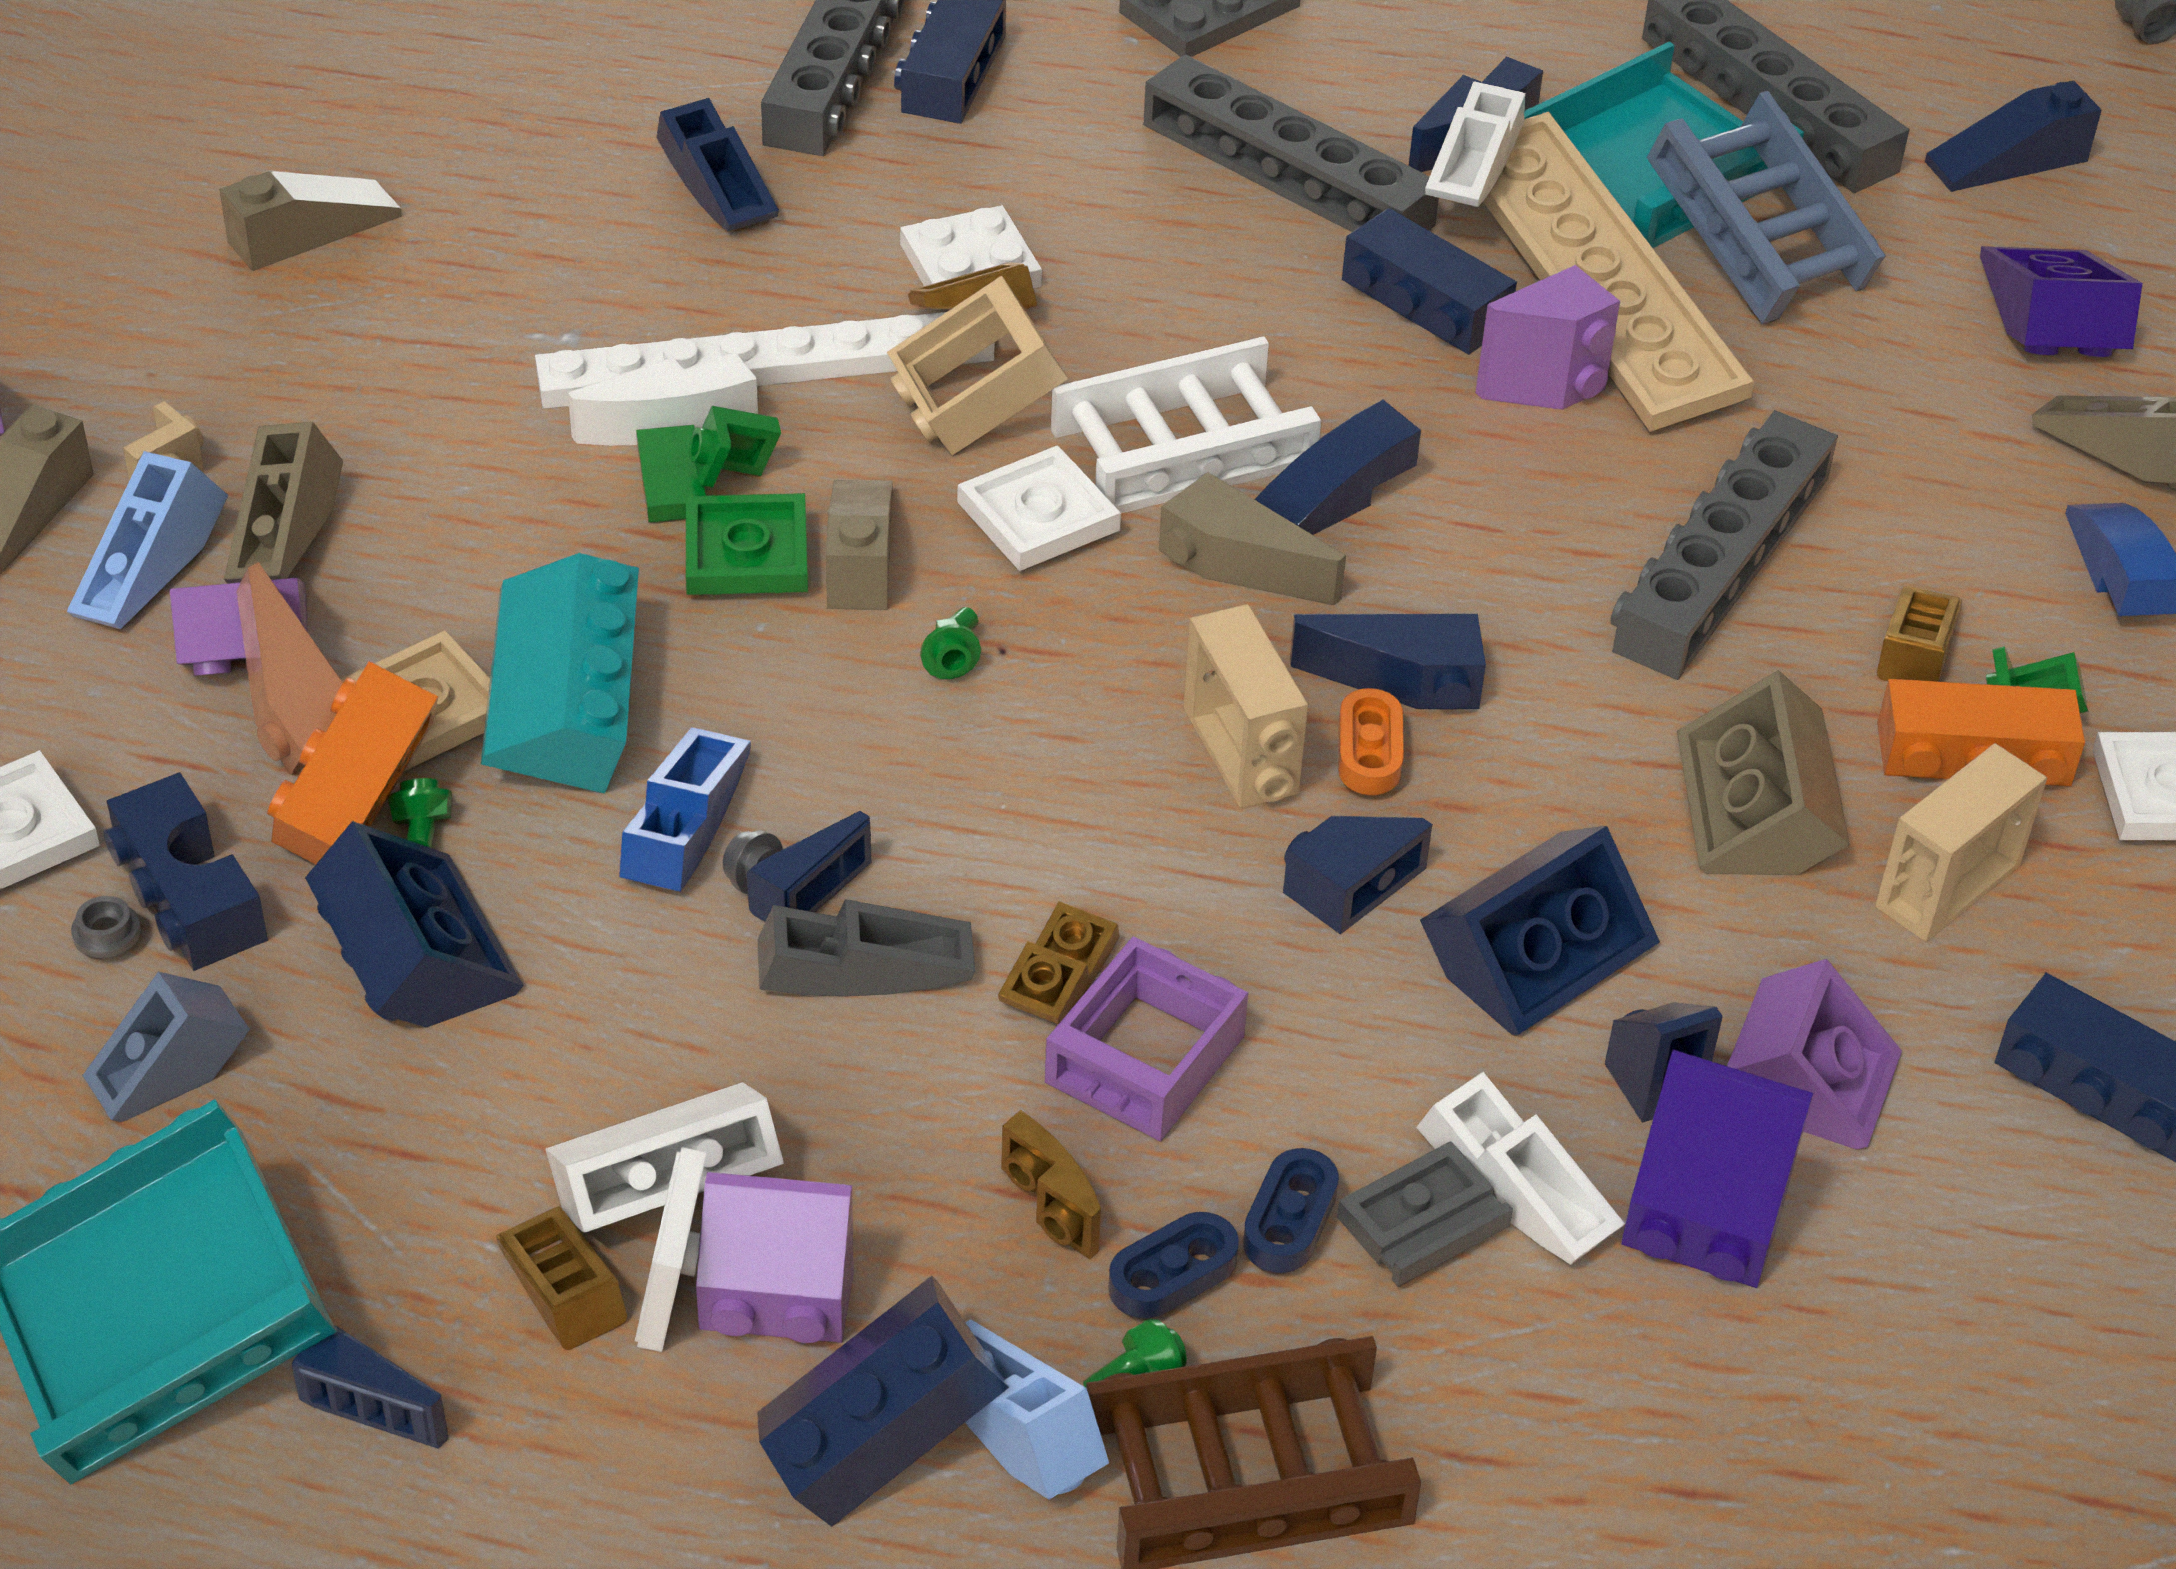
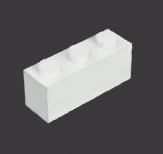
M743 1082L546 1148L561 1207L570 1220L584 1233L665 1205L677 1151L681 1152L682 1147L707 1152L698 1193L704 1192L707 1172L750 1176L784 1164L767 1098Z

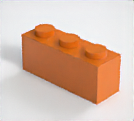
M370 661L357 681L347 677L331 705L330 711L335 713L336 716L327 731L316 728L304 746L299 762L305 765L299 777L295 783L284 780L269 805L267 814L274 818L271 842L317 864L352 821L371 827L433 724L438 696Z
M1888 679L1877 721L1884 775L1949 779L1996 743L2046 776L2045 785L2071 787L2085 745L2076 690Z

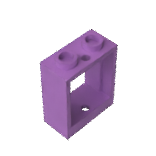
M1133 936L1046 1038L1045 1083L1161 1142L1243 1039L1249 992L1236 987L1223 977L1214 976L1177 958L1168 950L1156 948ZM1135 998L1204 1031L1170 1075L1100 1041Z

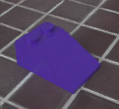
M1981 246L1980 259L2006 332L2023 344L2026 352L2039 355H2056L2059 352V347H2079L2078 352L2081 354L2109 357L2112 356L2113 349H2133L2142 282L2087 250Z
M1673 1050L1631 1197L1621 1245L1640 1250L1654 1258L1671 1260L1708 1272L1722 1280L1736 1281L1757 1288L1778 1227L1813 1093Z

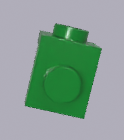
M711 406L702 428L697 427L693 431L689 444V459L696 464L700 486L713 488L721 469L761 476L781 435L778 418Z
M2005 646L1992 649L1996 672L1986 674L1987 685L2076 690L2079 712L2084 713L2088 711L2081 669L2075 652L2013 668Z

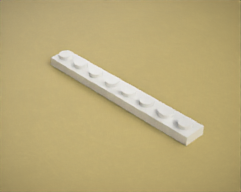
M946 312L900 315L893 318L864 321L849 320L835 324L806 327L791 326L768 331L733 332L719 336L691 339L676 338L662 342L633 345L619 344L613 347L575 351L561 350L555 353L535 355L542 409L569 406L568 392L674 357L683 370L736 352L757 378V386L894 372L897 369L887 351ZM995 343L963 364L994 361Z

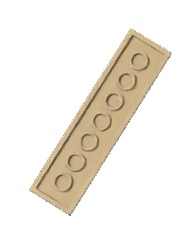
M1546 112L1524 119L1510 156L1495 185L1483 202L1540 281L1576 265L1620 300L1608 374L1648 430L1651 432L1752 398L1754 384L1752 378L1551 114Z

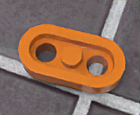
M1373 688L1359 689L1349 693L1343 699L1340 707L1338 725L1339 777L1348 788L1361 794L1379 795L1389 792L1398 785L1402 774L1404 758L1403 709L1397 698L1386 691Z

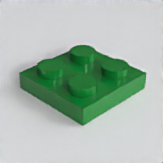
M805 493L686 496L687 595L808 592Z

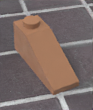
M257 562L248 567L236 591L254 720L258 727V739L265 752L274 761L281 760L288 772L293 774L305 767V765L299 762V759L313 731L319 728L326 732L336 716L330 709L343 682L260 563Z

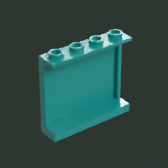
M1670 41L1524 111V119L1546 112L1551 114L1652 248L1694 228L1647 159L1665 123L1683 118L1699 140L1739 128L1743 123L1741 119L1670 72L1675 47ZM1793 125L1803 139L1804 131ZM1753 146L1712 159L1728 181L1768 168ZM1752 197L1741 200V202H1744Z
M216 1099L200 1108L183 1112L170 1125L136 1144L127 1145L116 1150L101 1164L71 1181L54 1185L41 1198L5 1218H0V1332L40 1428L30 1433L39 1457L70 1485L337 1332L242 1130Z

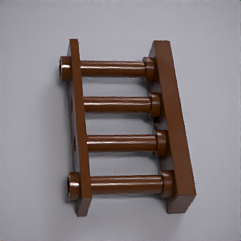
M1369 1336L1351 1340L1333 1338L1314 1346L1137 1375L1119 1373L1101 1381L1086 1383L1100 1434H1116L1134 1505L1119 1507L1116 1550L1121 1569H1159L1413 1525L1415 1523L1421 1488V1479L1414 1458L1394 1461L1381 1459L1360 1392L1371 1390L1377 1351L1374 1337ZM1330 1397L1352 1468L1315 1474L1308 1470L1288 1404ZM1259 1409L1280 1480L1242 1486L1236 1484L1217 1416ZM1188 1421L1207 1492L1169 1499L1163 1497L1145 1428Z

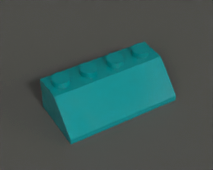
M577 553L503 580L499 592L481 765L605 794L626 745L639 575L638 567Z

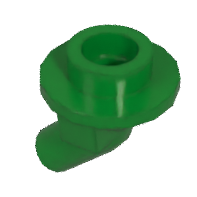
M962 607L949 619L936 620V629L927 635L920 651L923 667L930 675L940 679H955L967 674L979 661L981 646L978 636L972 631L978 625L979 620L977 614L971 608Z
M433 778L405 780L400 783V791L388 796L392 820L397 825L409 824L406 840L432 848L435 821L451 818L452 791L439 788V781Z
M1145 1320L1126 1332L1122 1340L1126 1352L1083 1380V1385L1086 1387L1088 1382L1101 1381L1119 1373L1137 1375L1186 1367L1187 1354L1184 1343L1175 1330L1167 1328L1160 1320Z

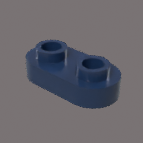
M1296 1148L1281 1153L1273 1160L1245 1220L1243 1248L1246 1256L1254 1265L1269 1272L1287 1273L1301 1268L1309 1261L1336 1202L1339 1174L1330 1158L1313 1149ZM1299 1190H1300V1191H1306V1192H1308V1193H1310V1194H1309V1195H1303L1302 1193H1300V1192H1298V1191H1299ZM1272 1242H1281L1284 1244H1275Z
M1194 1212L1178 1218L1125 1247L1115 1255L1110 1264L1108 1291L1113 1304L1129 1316L1154 1318L1169 1312L1221 1283L1233 1273L1237 1264L1239 1238L1235 1228L1228 1220L1217 1214ZM1206 1255L1210 1258L1207 1260H1198L1192 1256ZM1146 1286V1287H1149V1288H1151V1289L1144 1290V1289H1139V1288H1137V1287Z

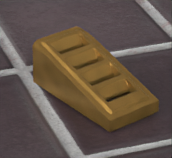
M1006 262L910 290L911 293H908L909 301L912 305L931 309H952L1002 276L1024 309L1037 307L1029 269L1023 263Z
M1903 586L1884 637L1877 676L1884 681H1888V679L1939 682L1963 599L1911 586Z
M560 1206L554 1207L496 1235L500 1250L548 1328L565 1350L578 1347L621 1326L627 1320V1312L618 1280ZM561 1240V1243L547 1250H544L532 1257H529L528 1255L549 1244Z

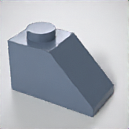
M158 971L82 1076L110 1119L124 1122L211 1082L250 1029L219 985Z

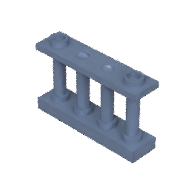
M1769 91L1759 93L1739 128L1702 140L1696 138L1683 118L1665 123L1647 156L1652 167L1761 324L1781 317L1801 283L1841 270L1855 291L1864 289L1886 256L1874 236L1869 233ZM1753 146L1768 167L1767 169L1728 181L1712 159ZM1782 187L1797 210L1757 223L1741 200ZM1811 228L1827 251L1788 265L1785 264L1770 242Z

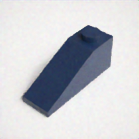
M2074 80L2031 89L1927 152L1925 163L1945 186L1953 192L2088 162L2102 110Z
M1294 614L1290 650L1291 667L1356 689L1373 688L1386 691L1397 698L1401 704L1415 709H1479L1486 662L1478 614Z

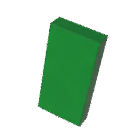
M694 425L636 430L648 522L686 519V496H706L705 487L700 486L696 464L689 459V444L692 433L695 430Z

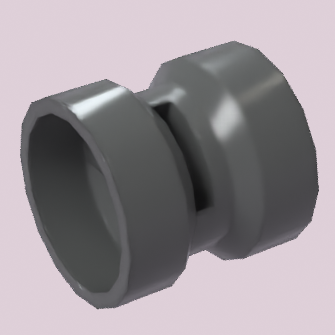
M2115 0V8L2126 22L2133 24L2135 32L2143 41L2149 44H2158L2176 34V0Z

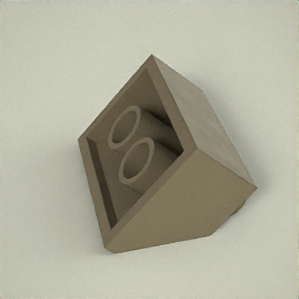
M1779 670L1677 731L1699 868L1705 873L1799 875L1850 845L1823 710Z

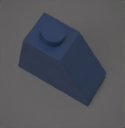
M1330 816L1312 831H1304L1297 835L1288 846L1284 856L1286 867L1283 893L1341 935L1426 869L1433 824L1424 818Z
M1673 1002L1649 1010H1635L1622 1018L1613 1020L1605 1065L1642 1123L1654 1118L1673 1050L1705 1060H1713L1723 1018L1716 1006Z

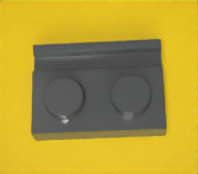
M1450 1141L1340 1199L1337 1218L1378 1265L1384 1263L1393 1273L1392 1281L1399 1287L1508 1228L1511 1224L1513 1208L1507 1202L1501 1204L1493 1195L1494 1187Z

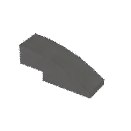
M847 899L844 900L837 916L773 905L757 939L759 989L800 995L845 997L889 995L933 989L970 981L975 973L971 922Z

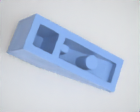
M143 451L67 612L76 618L121 629L204 548L228 494L193 463Z
M970 1319L965 1322L1009 1386L1006 1391L965 1423L1011 1476L1049 1500L1058 1494L1074 1490L1082 1484L1084 1478L1109 1464L1086 1387Z

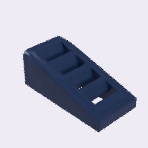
M858 811L767 857L747 871V889L750 912L763 922H766L773 905L816 912L872 862L870 816Z
M334 1326L337 1332L300 1352L294 1358L292 1370L298 1397L302 1402L324 1412L437 1449L448 1440V1430L441 1394L338 1326Z

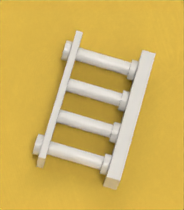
M1265 337L1075 381L1052 389V434L1055 438L1079 432L1084 433L1099 457L1096 462L1095 485L1121 513L1168 502L1207 472L1231 486L1280 474L1298 456L1320 439L1321 419L1312 406L1282 413L1265 388L1269 347ZM1242 393L1258 419L1229 426L1213 400ZM1189 406L1206 432L1176 439L1160 413ZM1137 419L1152 445L1122 452L1107 426Z

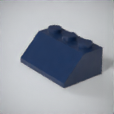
M352 821L305 877L319 903L317 905L319 914L330 924L342 947L341 955L343 959L354 969L366 992V1003L377 1015L388 1021L399 1019L427 1028L515 996L524 986L453 860L447 853Z
M1607 826L1562 831L1420 919L1446 978L1511 1035L1521 1034L1660 943Z
M930 1276L757 1412L759 1443L792 1497L832 1527L1001 1395L1009 1386L941 1285L933 1276Z

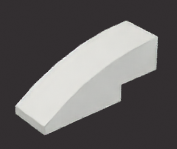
M1473 82L1464 106L1458 107L1425 187V195L1479 207L1500 176L1524 123L1525 93Z
M736 352L683 370L674 357L568 392L571 435L577 444L637 445L636 430L694 425L695 429L697 427L702 428L711 406L758 414L757 378Z
M1484 1072L1434 1104L1416 1127L1434 1149L1451 1141L1494 1187L1493 1195L1501 1204L1507 1202L1513 1208L1511 1224L1540 1246L1570 1265L1625 1225L1537 1114L1524 1122Z

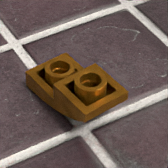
M1058 901L1036 943L1027 941L998 993L999 1001L1059 1024L1088 990L1120 937L1118 924Z
M1019 1110L1002 1126L1001 1170L1006 1172L1007 1176L1016 1186L1037 1194L1036 1223L1042 1227L1043 1231L1056 1243L1069 1245L1090 1260L1099 1252L1101 1206L1095 1191L1083 1170L1062 1144L1037 1121L1022 1110Z

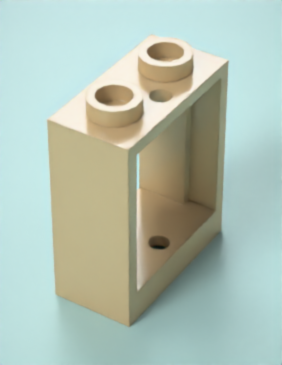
M1002 276L887 351L898 371L897 374L890 378L891 382L908 407L914 403L919 407L910 413L914 422L928 442L938 437L952 456L1068 380L1026 310ZM1010 332L1022 353L942 406H939L928 386Z
M1245 604L1190 618L1183 708L1240 809L1266 802H1275L1285 797L1299 794L1308 703L1250 606ZM1213 671L1210 675L1206 676L1207 672Z
M1996 743L1991 745L1899 818L1875 907L1927 943L2020 867L2047 777Z

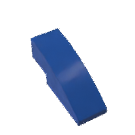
M2126 503L2067 505L2065 514L2097 593L2109 592L2118 616L2176 614V552L2164 533L2151 518L2138 508Z
M693 727L689 729L647 780L646 803L622 832L620 878L679 892L682 891L697 869L724 818L750 754V740Z

